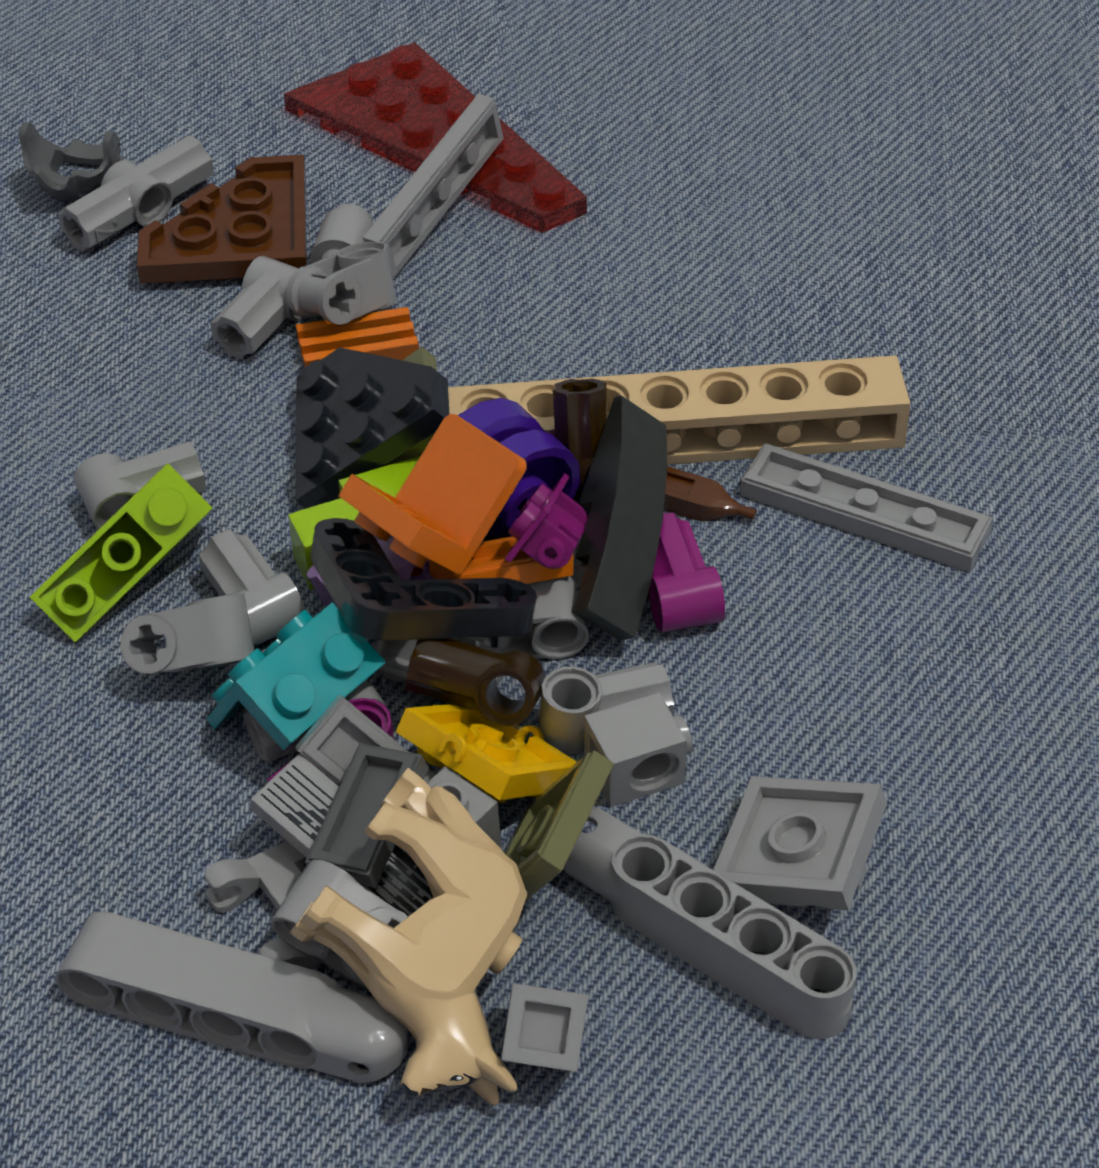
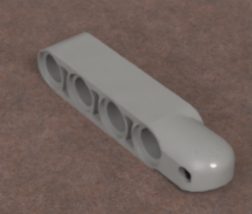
M592 808L587 821L593 822L597 828L591 833H580L563 870L576 881L610 901L614 914L623 923L799 1034L811 1039H827L837 1036L846 1028L851 1017L856 983V965L852 957L845 950L665 840L653 835L642 834L606 811ZM753 952H763L767 955H759ZM812 989H823L829 993H818Z
M100 911L88 916L56 973L55 981L60 990L72 1000L89 1008L290 1067L310 1068L358 1083L374 1082L388 1076L400 1066L408 1052V1029L384 1010L372 996L344 989L332 978L312 969L114 913ZM354 1063L363 1064L368 1068L361 1069L357 1067Z

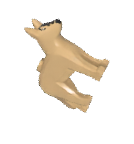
M407 768L384 798L381 808L363 833L373 840H389L406 850L426 877L433 899L429 900L393 928L361 910L326 885L316 900L310 903L290 933L301 942L313 939L331 948L353 969L379 1005L401 1022L416 1039V1050L408 1060L400 1082L406 1097L413 1099L435 1091L458 1090L469 1086L485 1101L497 1105L499 1103L497 1086L510 1092H516L517 1083L504 1062L493 1050L487 1022L475 989L488 969L496 975L499 974L520 946L523 938L514 933L513 929L518 923L527 892L517 864L476 824L456 796L439 786L431 788L419 775Z

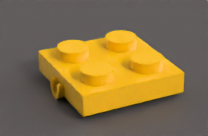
M456 704L406 708L396 730L397 734L418 747L416 753L421 754L426 762L440 768L447 767L468 779L470 784L498 803H504L507 799L540 796L577 762L545 742L541 729L535 725L524 727L518 724L499 726L486 720L479 711ZM528 733H532L534 736L529 737L527 743L525 744L524 741Z

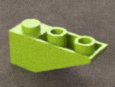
M167 463L54 572L30 598L76 643L212 512L213 508Z

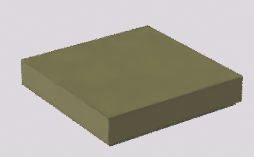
M595 750L591 753L587 752L528 806L505 851V854L517 864L527 892L525 901L562 872L609 776L614 763Z

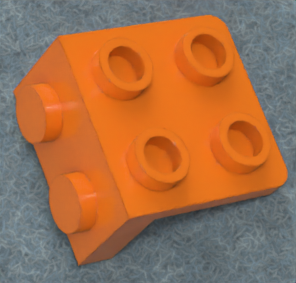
M449 414L441 422L396 497L351 474L338 496L359 511L354 522L386 542L390 536H393L394 539L389 548L405 560L423 568L426 561L430 559L462 575L524 475L526 461L456 414Z

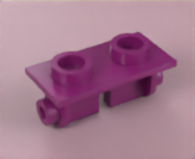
M564 473L552 490L541 483L519 512L520 515L508 530V533L515 537L516 541L505 557L506 560L511 562L521 549L546 568L558 569L569 562L584 532L588 516L581 505L562 492L569 479L568 475Z

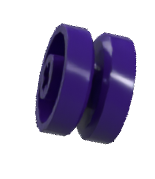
M497 398L479 402L458 415L526 461L524 475L482 542L511 537L512 535L508 533V530L541 483L552 490L565 473L569 476V479L562 492L574 500L580 483L579 462L571 451L551 433L545 432L537 420L519 403L504 398Z

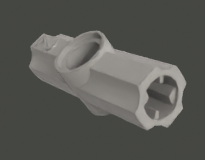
M189 135L139 165L131 160L118 161L104 175L101 187L58 212L60 228L67 235L71 245L84 253L134 222H138L143 226H147L155 220L161 222L170 211L174 198L214 174L212 158L205 151L202 142Z

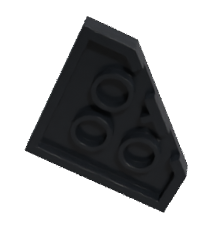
M340 347L322 360L313 361L307 365L301 374L297 376L295 500L306 509L330 502L340 494L339 480L350 477L351 474L357 475L383 467L435 433L443 419L450 414L448 380L431 366Z

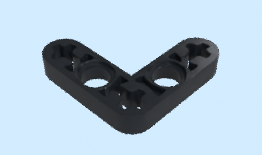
M342 518L325 519L318 522L314 527L311 561L337 608L340 610L347 626L354 633L362 637L383 641L502 637L523 635L532 627L537 594L529 585L521 581L509 578L401 580L375 536L360 527L353 520Z

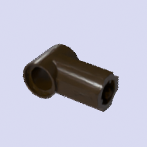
M593 378L568 379L555 383V389L552 390L555 438L571 451L579 462L580 483L574 498L576 501L580 500L608 417L606 382Z
M446 638L418 639L410 657L405 679L407 681V691L477 710L486 720L496 725L512 726L521 723L529 716L541 697V688L546 675L538 660L524 651L512 650L498 653ZM511 676L517 679L523 685L525 698L512 700L505 697L498 690L496 677Z

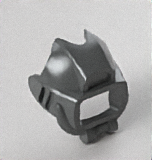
M23 122L19 130L25 168L38 182L40 188L58 201L73 203L101 187L103 177L108 169L116 162L124 160L120 156L121 143L119 137L113 131H106L101 145L85 144L82 140L72 139L69 147H58L44 139L32 123ZM67 162L100 166L94 171L74 170L71 172L70 177L57 173L59 166Z

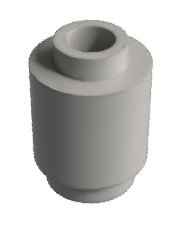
M342 204L328 212L322 221L311 252V264L338 253L339 250L346 246L364 242L363 236L373 225L371 215L364 208L355 204Z

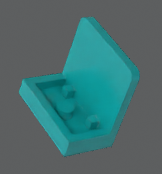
M333 602L314 618L306 609L300 612L276 634L278 639L263 653L258 648L255 649L228 673L229 679L211 695L218 705L210 713L206 721L214 730L244 706L284 751L315 724L339 694L346 699L386 663L364 637L354 633L347 626L340 610Z

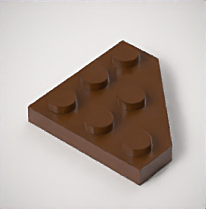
M304 155L250 157L235 167L236 177L221 187L212 183L182 202L180 204L181 213L165 224L155 220L139 231L137 256L140 284L244 278L250 264L259 256H266L296 268L307 266L306 169Z

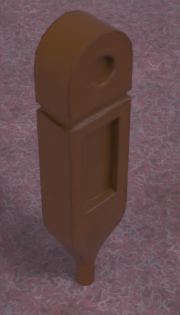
M667 466L664 511L674 512V514L699 521H710L724 516L736 515L752 520L755 519L757 510L740 505L730 497L723 486L717 481Z

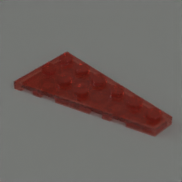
M413 42L408 45L398 46L388 53L365 62L355 63L347 69L284 93L286 111L298 117L307 112L320 119L321 128L334 134L341 130L347 131L361 138V146L416 172L476 96L418 44ZM499 118L504 139L461 192V195H464L469 190L491 200V209L541 233L587 214V196Z

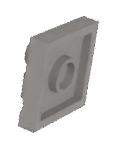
M751 776L713 870L768 904L801 907L814 905L826 909L849 911L855 892L860 890L867 871L866 861L887 805L881 784Z

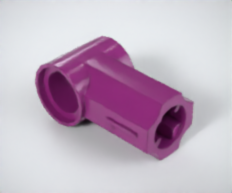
M674 512L663 514L655 565L649 587L652 615L656 628L660 633L722 623L725 619V599L717 569L714 566H705L689 521L677 518Z

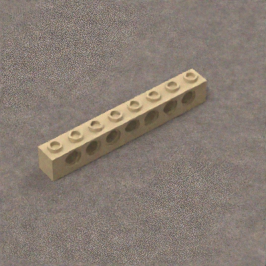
M897 355L571 378L576 380L593 378L606 382L608 414L614 397L622 395L666 425L667 465L753 459L757 456L764 443L801 455L903 448L906 442L911 405ZM568 379L448 387L450 414L459 415L479 402L504 398L519 403L537 420L545 432L551 433L555 437L552 390L555 389V383Z

